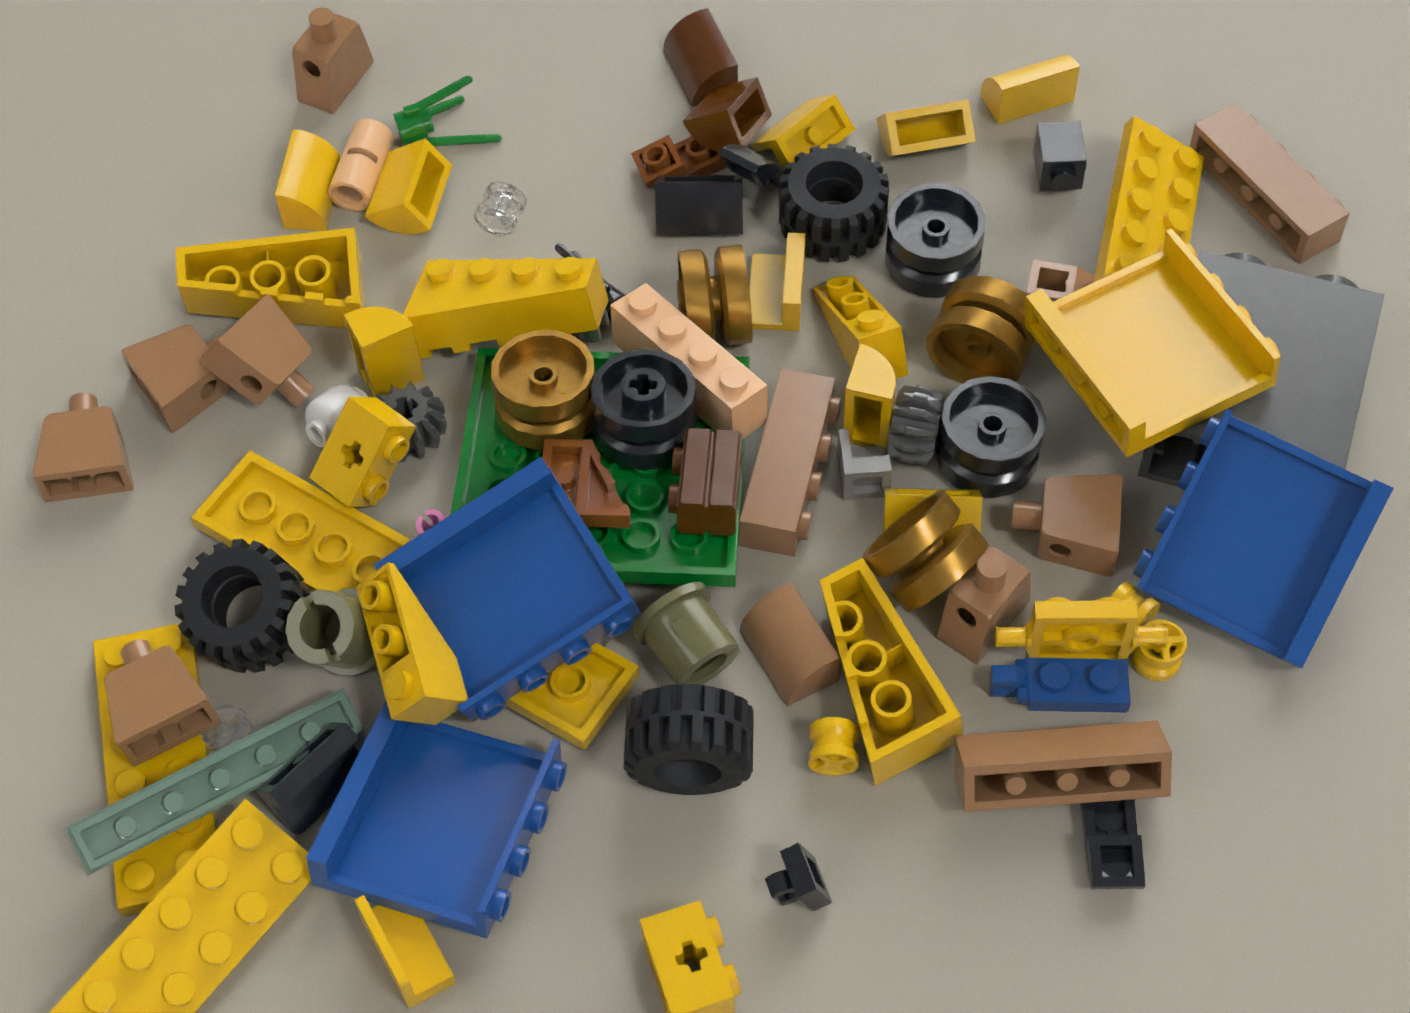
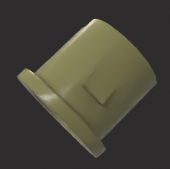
M690 582L666 593L652 603L632 626V635L635 640L641 645L648 644L675 684L702 685L725 670L739 654L738 644L709 604L711 592L702 582Z
M346 588L337 592L318 589L310 592L308 597H301L294 603L287 616L285 631L288 644L297 657L307 663L321 665L333 674L352 677L368 673L377 666L356 589ZM335 612L339 616L340 632L333 643L336 655L328 647L326 639L327 624Z

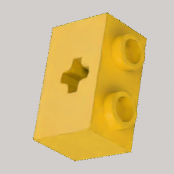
M348 397L309 478L349 508L377 506L378 502L384 498L389 490V480L398 462L405 457L409 450V440L416 426L377 397Z
M701 900L639 919L642 942L666 1013H735V996L742 994L740 983L733 964L730 963L723 966L717 949L724 946L723 935L716 916L706 917ZM693 960L696 967L700 968V970L691 973L690 967L684 964V962Z

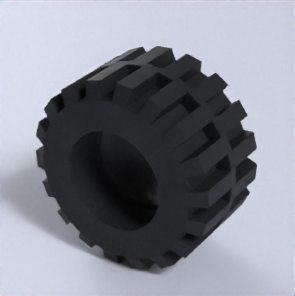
M828 144V148L821 149L818 145L810 148V153L808 154L800 152L794 156V163H787L784 168V175H781L779 181V224H781L783 237L787 238L788 233H805V256L812 258L814 255L820 256V261L830 262V258H838L839 262L849 261L850 255H855L858 258L866 254V247L873 249L879 243V237H883L886 230L889 179L887 174H883V166L879 161L871 162L872 155L865 151L857 153L856 147L846 145L845 148H837V144ZM839 201L845 204L829 205L822 202Z
M233 539L231 547H228L224 542L213 545L214 553L211 555L203 551L196 557L199 564L194 570L187 567L182 576L187 579L185 586H177L175 596L181 599L182 603L175 605L174 609L175 616L183 621L178 625L182 635L190 639L188 642L195 649L222 667H229L235 672L245 673L247 667L255 673L265 671L266 662L271 663L273 666L284 662L281 655L286 650L291 654L294 653L288 644L285 631L287 616L297 600L310 595L309 588L302 582L304 578L274 550L268 549L264 544L254 540L249 545L244 539ZM261 586V603L252 618L244 624L227 628V611L233 599L247 588Z
M673 684L643 691V694L633 697L631 703L626 708L624 770L637 783L654 790L672 794H712L742 785V782L747 781L751 777V772H753L754 710L752 706L748 705L746 699L734 695L735 693L707 685Z

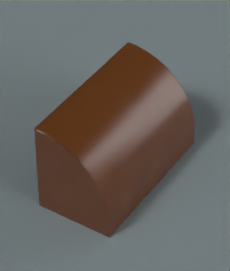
M709 8L693 12L673 26L665 39L663 51L691 107L697 106L713 88L738 82V64Z
M755 77L713 88L683 120V123L691 136L700 144L720 152L724 146L728 145L746 146L772 116L759 79Z

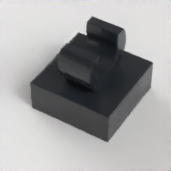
M800 843L781 850L780 854L786 869L775 872L765 878L771 897L773 899L778 897L781 906L793 903L799 899L812 911L831 904L830 895L815 857Z

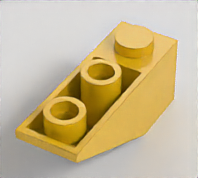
M855 276L834 277L828 280L826 284L813 288L814 296L850 370H852L859 346L862 344L875 349L889 361L894 370L895 379L909 375L901 325Z
M387 562L356 586L391 720L437 725L459 710L458 705L468 699L458 661L394 563Z

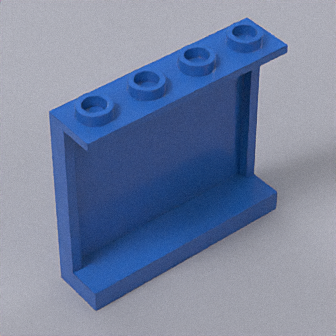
M1226 409L1221 420L1213 416L1211 417L1199 441L1200 444L1207 446L1200 463L1197 464L1191 460L1189 461L1176 486L1185 490L1177 508L1167 504L1155 528V531L1163 534L1155 552L1145 548L1132 574L1141 578L1137 589L1297 668H1303L1394 488L1376 479L1371 482L1232 416L1233 412Z
M542 457L374 564L375 569L378 570L387 562L394 563L456 656L468 699L458 705L461 713L473 722L479 718L487 720L499 714L507 706L506 700L520 691L528 693L539 688L549 679L548 673L564 663L572 665L581 661L592 651L591 645L607 635L609 638H613L624 633L634 624L633 618L642 613Z
M385 700L306 857L312 885L354 898L364 895L367 902L488 939L495 921L502 922L508 912L511 901V891L508 890L514 877L521 878L527 868L530 858V847H528L533 833L541 834L549 813V805L546 804L552 791L559 792L563 785L567 763L561 761L560 740L553 738L547 753L441 722L437 725L391 720L387 701Z

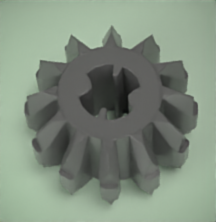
M410 381L405 389L398 390L391 384L390 395L376 394V397L416 426L409 440V450L402 460L405 462L409 454L415 452L424 459L425 447L439 448L440 436L446 434L447 422L444 416V404L440 401L439 397L433 396V392L428 386L416 390V386Z
M904 385L899 390L886 448L890 458L901 460V463L911 465H928L933 460L945 402L941 392L920 385H916V387Z

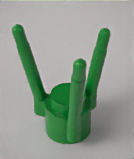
M469 75L449 84L417 103L403 107V111L393 114L404 146L425 138L434 147L500 142L502 136L500 134L428 137L427 134L435 132L431 117L462 104L465 98L459 95L436 105L433 104L469 85L473 81V78Z

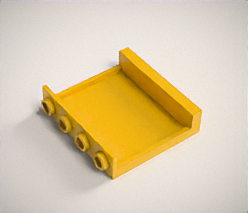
M1172 228L1165 231L1164 248L1162 251L1052 302L1043 289L1026 296L1025 327L1126 458L1275 386L1281 360L1276 344L1272 339L1265 338L1252 323L1248 311L1231 299L1225 292L1220 278L1216 274L1208 272L1198 260L1194 248L1188 242H1183Z

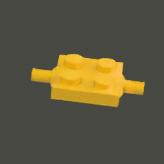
M1053 597L1045 601H1034L1031 620L1025 624V627L995 626L994 635L996 648L1025 647L1026 659H1128V655L1137 649V646L1167 647L1168 628L1166 625L1137 626V600L1103 597L1095 601H1070L1063 597Z

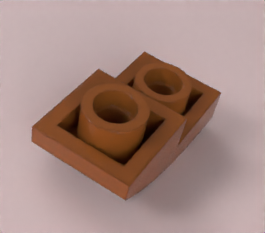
M667 135L631 153L647 188H655L657 176L711 175L727 168L719 155V151L703 146L692 136L673 144L670 136Z

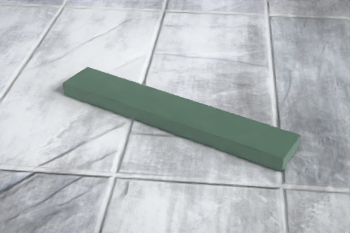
M344 688L64 828L63 830L86 876L261 787L331 722L347 723L357 736L366 733Z

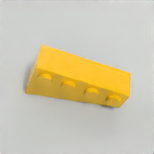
M355 227L175 248L177 288L188 313L242 318L268 293L293 324L347 329L344 314L366 307L362 255Z
M597 258L427 260L403 315L412 323L420 359L432 357V350L451 347L453 354L472 351L471 343L496 339L498 346H503L513 337L530 331L556 330L567 334L598 330L609 299Z
M862 557L819 581L874 785L877 786L954 745L955 736L963 735L960 713Z

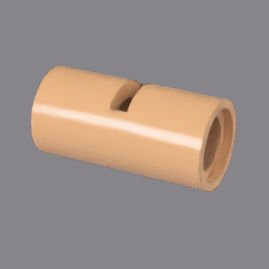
M360 119L354 123L328 188V196L337 206L356 212L368 208L388 151H390L394 141V135L386 125L373 119Z

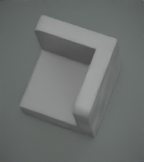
M838 429L837 458L843 500L884 497V487L891 488L892 466L890 455H885L884 448L881 445L850 447L848 429Z

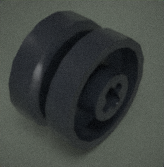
M926 183L913 186L897 196L889 208L885 265L890 277L902 289L922 297L941 298L947 295L949 289L957 280L972 275L977 276L980 271L986 220L980 203L967 191L942 183Z
M639 349L625 351L608 359L596 371L591 385V398L594 411V432L598 448L607 459L624 468L646 471L664 468L672 464L674 447H683L685 431L688 428H697V415L695 411L696 386L690 369L682 360L667 352Z
M993 376L970 379L954 388L944 402L936 450V459L944 477L960 490H979L982 497L985 498L1008 496L1026 486L1036 472L1039 451L1045 432L1046 415L1040 400L1027 387L1011 379Z

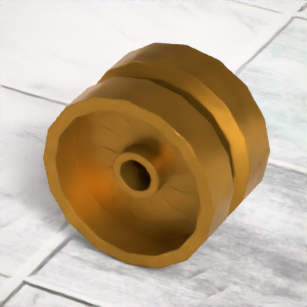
M742 245L717 247L714 253L715 276H710L707 257L701 249L677 251L679 280H676L679 311L714 341L715 319L719 318L723 339L729 345L752 343L750 290Z
M972 275L957 280L949 289L941 305V313L935 318L927 335L926 350L931 361L944 374L960 384L970 379L986 376L1007 378L1017 382L1027 363L1028 354L1036 343L1035 338L1025 327V302L1027 294L1011 283L991 276Z
M536 330L513 337L499 348L491 362V381L495 396L497 422L506 437L519 446L543 450L544 439H581L591 431L594 425L591 385L595 376L594 358L586 344L571 334L556 330Z
M945 490L935 492L908 510L882 532L862 555L868 567L877 578H885L897 574L892 581L890 593L906 612L925 605L944 592L979 560L989 546L988 542L972 523L954 527L961 511Z

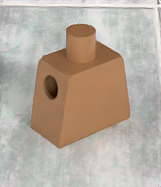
M321 7L311 11L308 17L310 26L294 44L292 50L298 102L334 114L373 64L374 60L360 24L355 20L335 14L328 8Z
M268 293L225 332L198 361L252 403L261 405L277 389L297 408L316 389L296 370L312 354L311 347Z
M183 325L121 350L131 377L171 433L182 428L228 392L229 385L198 362L222 335L205 343L192 325Z
M76 393L72 395L69 399V411L51 413L44 418L33 468V479L45 503L134 490V482L123 436L112 408L107 406L98 407L97 398L90 393Z
M1123 475L1050 476L1044 481L1041 503L1013 500L1010 528L1038 531L1036 555L1042 560L1112 577L1119 553Z
M988 546L979 560L950 590L937 639L977 665L995 644V626L1009 627L1030 602L1031 572L994 546ZM972 615L975 617L976 625L966 623L971 622Z
M133 640L123 646L120 652L125 665L108 673L104 679L114 739L134 767L223 723L202 689L171 646H163L153 651L147 640Z

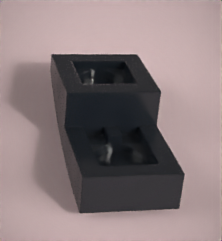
M743 145L724 146L719 153L727 168L733 173L764 189L768 183L779 187L780 177L784 175V166Z
M1135 799L1080 803L1085 854L1091 889H1144L1146 884L1142 836L1138 835Z

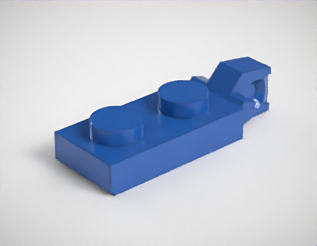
M1024 658L1016 659L1015 664L991 666L989 676L990 697H1016L1017 704L1028 705V711L1126 713L1130 708L1127 659Z

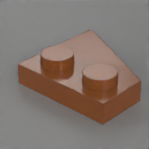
M544 439L542 459L558 480L586 526L631 528L630 509L627 504L622 503L616 492L615 481L609 470L602 466L601 456L593 441L581 439Z

